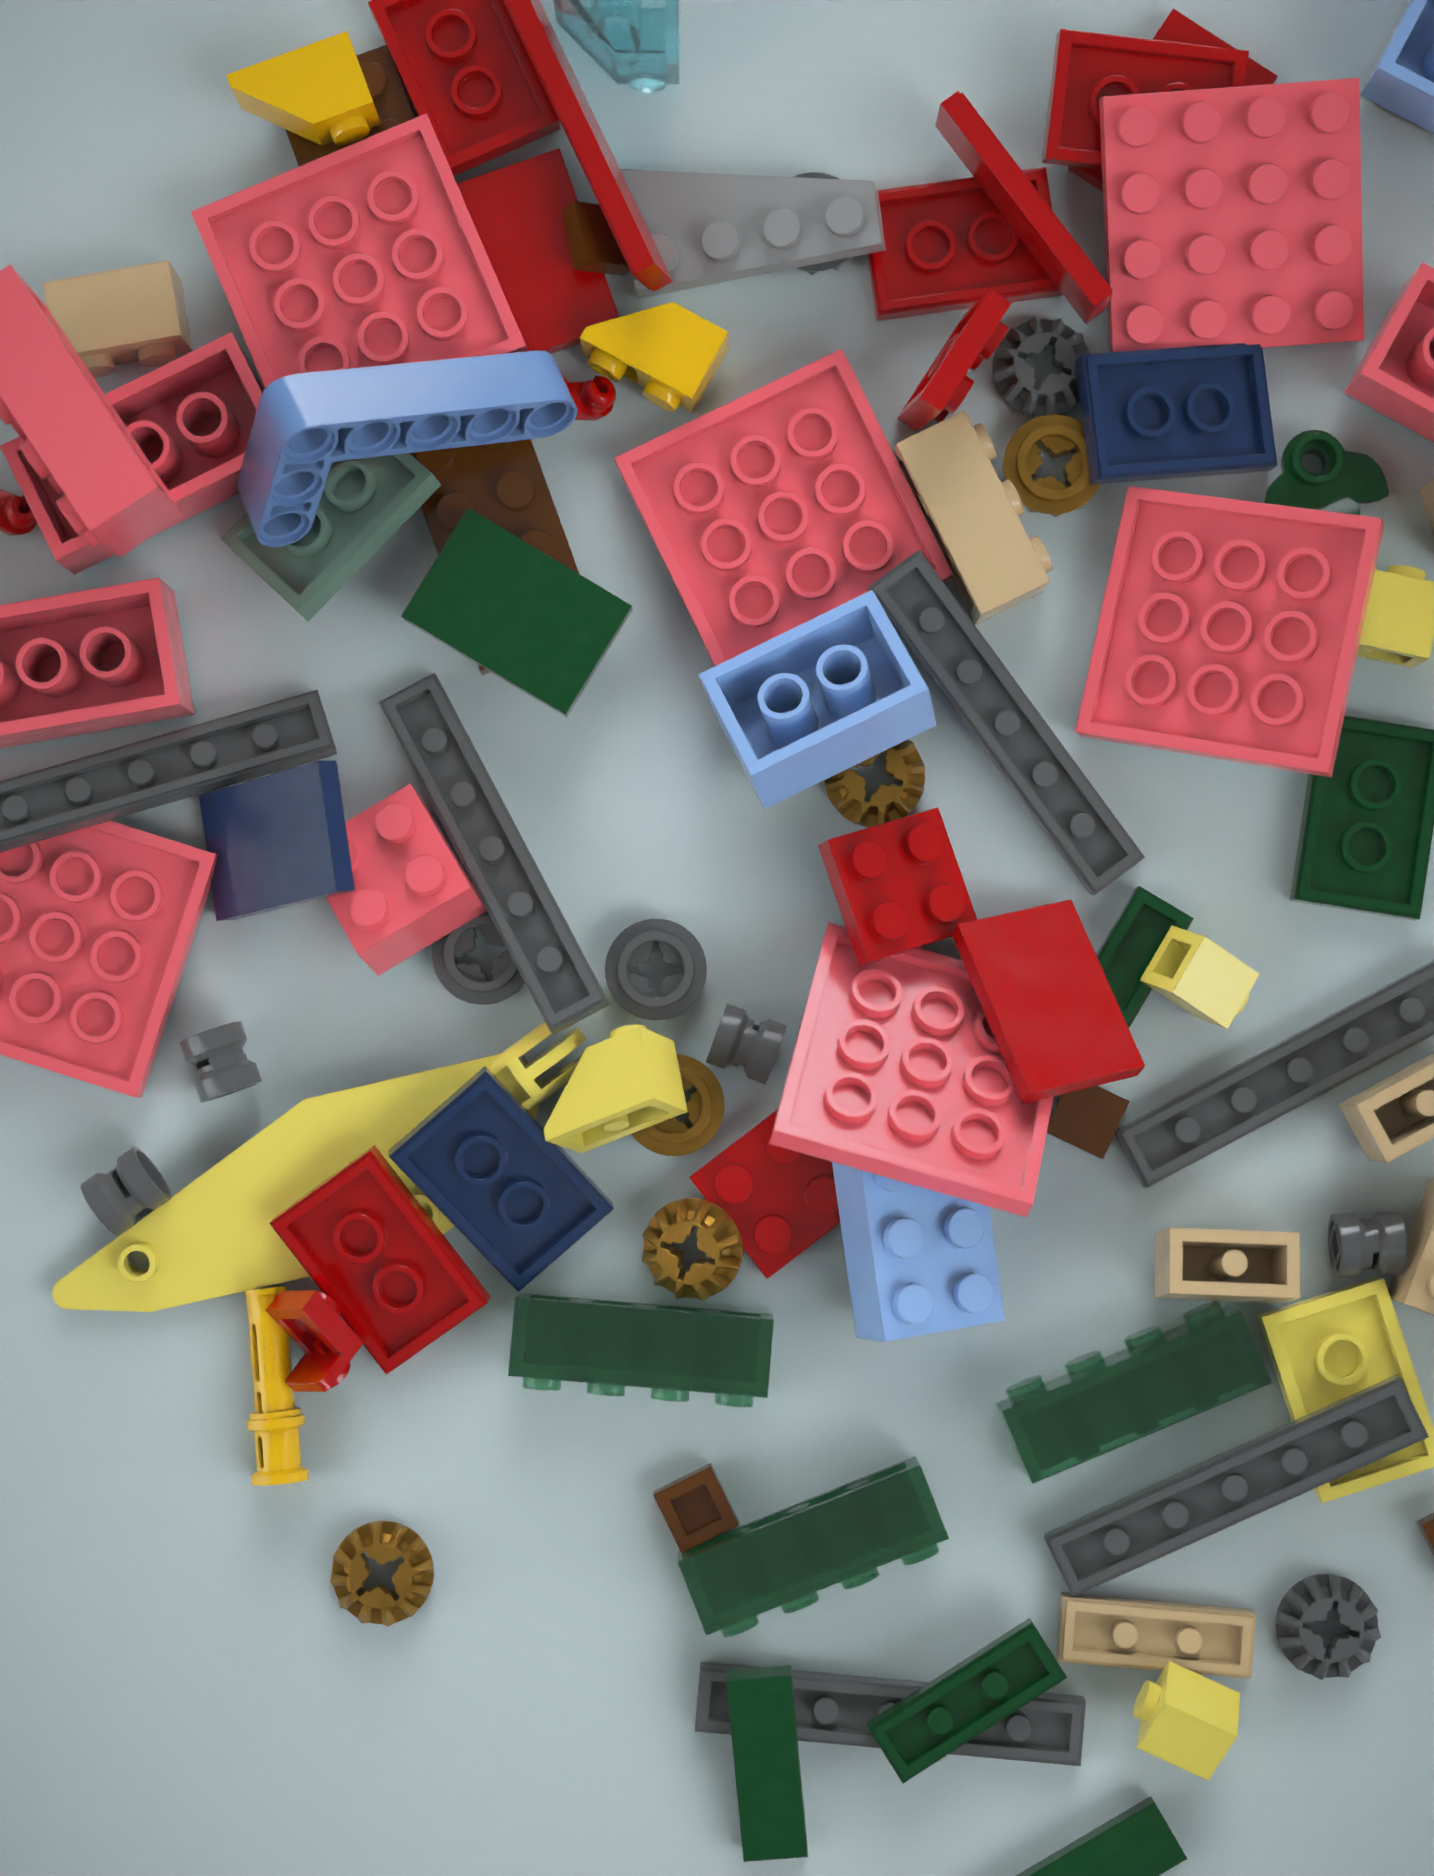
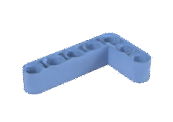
M526 351L292 374L272 382L264 389L260 397L237 480V489L259 542L268 547H282L300 540L312 527L332 462L549 437L565 430L571 425L577 416L578 409L552 354L546 351Z

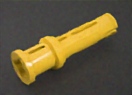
M286 1286L245 1290L255 1412L249 1413L250 1419L246 1420L247 1430L254 1432L257 1471L251 1475L252 1486L289 1484L310 1479L309 1469L302 1467L299 1427L305 1424V1415L301 1414V1408L295 1407L294 1392L285 1383L286 1378L292 1371L290 1337L265 1311L280 1291H287Z

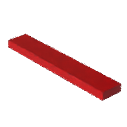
M503 0L632 275L648 290L651 289L655 292L673 282L540 0Z

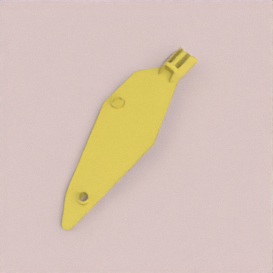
M544 1021L500 1054L305 1098L172 1196L170 1200L156 1210H153L61 1278L53 1287V1300L63 1309L153 1312L310 1277L269 1223L275 1216L373 1145L381 1152L439 1230L445 1234L454 1227L453 1223L389 1157V1149L484 1066L493 1073L536 1120L539 1104L568 1083L582 1055L544 1083L539 1075L578 1047L586 1037L579 1028H575L528 1062L523 1055L552 1034ZM140 1251L146 1254L150 1262L149 1268L140 1270L134 1267L130 1261L131 1252Z

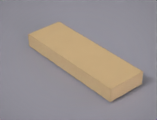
M1061 1593L1056 1658L1058 1662L1163 1671L1168 1661H1171L1198 1674L1251 1679L1256 1613L1252 1609L1083 1594L1072 1597L1071 1593Z

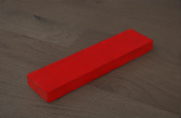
M955 92L940 103L935 127L1083 322L1088 324L1104 312L1113 294L1112 288L963 92Z

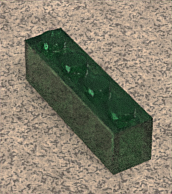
M519 1293L515 1297L508 1376L523 1377L522 1387L533 1390L558 1391L561 1390V1381L586 1382V1392L595 1395L624 1396L625 1387L633 1386L651 1388V1398L656 1400L686 1402L689 1401V1394L692 1391L715 1393V1404L732 1407H753L754 1397L768 1398L774 1317L773 1314Z
M1218 1300L1208 1302L1185 1312L1183 1317L1186 1323L1164 1333H1162L1159 1325L1140 1330L1124 1339L1127 1347L1124 1350L1103 1358L1100 1350L1092 1351L1067 1362L1065 1367L1068 1373L1044 1383L1041 1375H1037L1009 1386L1005 1390L1008 1398L995 1404L1023 1471L1032 1484L1271 1384L1272 1381L1242 1310L1231 1305L1222 1308Z
M916 1456L721 1533L683 1553L679 1550L677 1562L705 1634L709 1635L721 1630L723 1637H731L755 1627L759 1623L757 1615L781 1606L783 1613L795 1612L810 1606L819 1600L817 1591L841 1582L843 1589H851L868 1583L879 1576L877 1567L901 1558L903 1565H911L926 1560L939 1552L937 1543L947 1540L949 1537Z

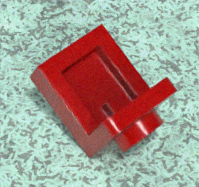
M318 1290L280 1291L265 1311L305 1353L288 1375L285 1383L293 1391L326 1392L338 1385L346 1377L351 1367L350 1361L364 1342L340 1317L341 1309L339 1305L327 1294Z

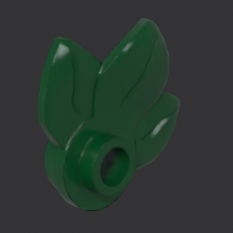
M1308 430L1296 435L1286 445L1281 457L1283 473L1268 487L1264 503L1360 515L1359 504H1369L1389 495V488L1381 467L1374 459L1367 454L1344 451L1340 442L1327 432ZM1311 453L1320 458L1322 462L1320 473L1313 474L1304 469L1302 465L1304 454Z

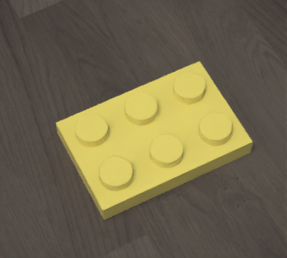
M1377 1276L1257 1315L1291 1422L1398 1374L1429 1435L1428 1438L1315 1488L1314 1492L1317 1500L1325 1503L1434 1468V1428L1384 1278Z

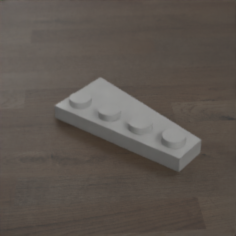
M620 169L673 282L653 292L651 289L648 290L634 277L635 292L641 298L886 250L878 188L874 181Z

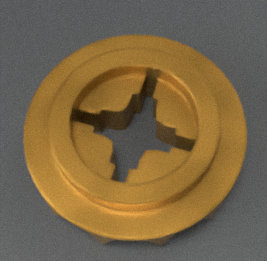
M1057 414L1039 416L1023 424L1008 442L1004 454L1002 472L1006 480L1009 479L1012 482L1022 504L1027 507L1029 512H1040L1058 517L1064 513L1081 509L1098 490L1100 484L1091 485L1084 426L1080 421ZM1040 448L1043 452L1047 451L1052 458H1057L1061 455L1065 457L1071 452L1075 453L1062 471L1066 479L1065 485L1062 481L1058 482L1052 475L1044 479L1040 477L1035 481L1032 479L1043 463Z
M906 740L883 751L886 753L883 760L886 762L884 772L892 776L894 781L902 783V785H880L876 794H872L870 802L863 801L867 792L864 790L865 779L858 776L856 771L846 769L824 780L826 793L834 808L847 820L865 827H873L906 817L919 802L925 784V765L914 742ZM879 754L853 767H870Z
M677 1054L683 1089L687 1091L693 1085L697 1088V1091L690 1096L691 1100L686 1103L689 1114L687 1118L693 1126L689 1129L683 1121L679 1122L673 1117L632 1133V1136L642 1146L654 1153L665 1156H682L695 1152L705 1146L718 1131L724 1115V1095L714 1073L699 1060Z
M683 1198L668 1203L654 1214L642 1234L644 1238V1253L641 1261L648 1265L654 1278V1285L663 1286L674 1293L676 1299L699 1298L703 1301L721 1292L734 1280L742 1263V1238L735 1222L722 1208L707 1200ZM698 1227L696 1234L698 1238L697 1248L705 1252L709 1258H698L687 1271H684V1253L675 1249V1245L672 1243H683Z
M375 1521L364 1524L348 1534L333 1555L330 1583L334 1587L339 1599L340 1608L348 1610L358 1618L361 1624L373 1623L389 1627L394 1623L412 1617L424 1604L431 1591L434 1580V1564L431 1553L423 1539L403 1524L392 1521ZM364 1552L367 1553L370 1559L375 1558L381 1565L386 1564L390 1560L394 1562L400 1556L404 1559L392 1576V1581L396 1586L394 1590L399 1596L392 1589L388 1590L383 1584H379L373 1589L369 1587L365 1591L361 1589L372 1571L367 1563L369 1559Z

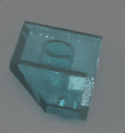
M553 0L556 22L617 84H629L631 89L641 92H656L665 89L666 85H680V0Z

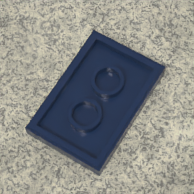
M1245 343L1093 353L1082 354L1075 360L1091 485L1270 471L1278 466L1263 348H1261L1260 344L1246 345Z
M336 760L315 761L199 796L206 850L218 854L211 882L216 921L236 920L355 891Z
M486 1066L389 1149V1157L517 1292L521 1291L614 1209L612 1201L561 1146L545 1141L544 1128Z

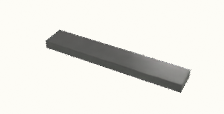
M917 550L866 589L867 592L873 590L894 629L1090 895H1096L1145 858L920 550Z
M433 673L380 701L379 703L550 1032L555 1035L609 1006L610 1003L437 675Z
M318 690L0 781V853L336 755V747Z
M1434 960L1118 1128L1115 1136L1142 1187L1148 1188L1434 1035Z
M1396 1374L1045 1533L1044 1539L1072 1597L1422 1441L1428 1438L1429 1435L1399 1375Z
M700 1662L695 1732L731 1735L726 1670L760 1667ZM792 1670L798 1741L880 1748L869 1731L867 1722L929 1682ZM1043 1693L951 1752L950 1755L1081 1766L1086 1700L1083 1696Z

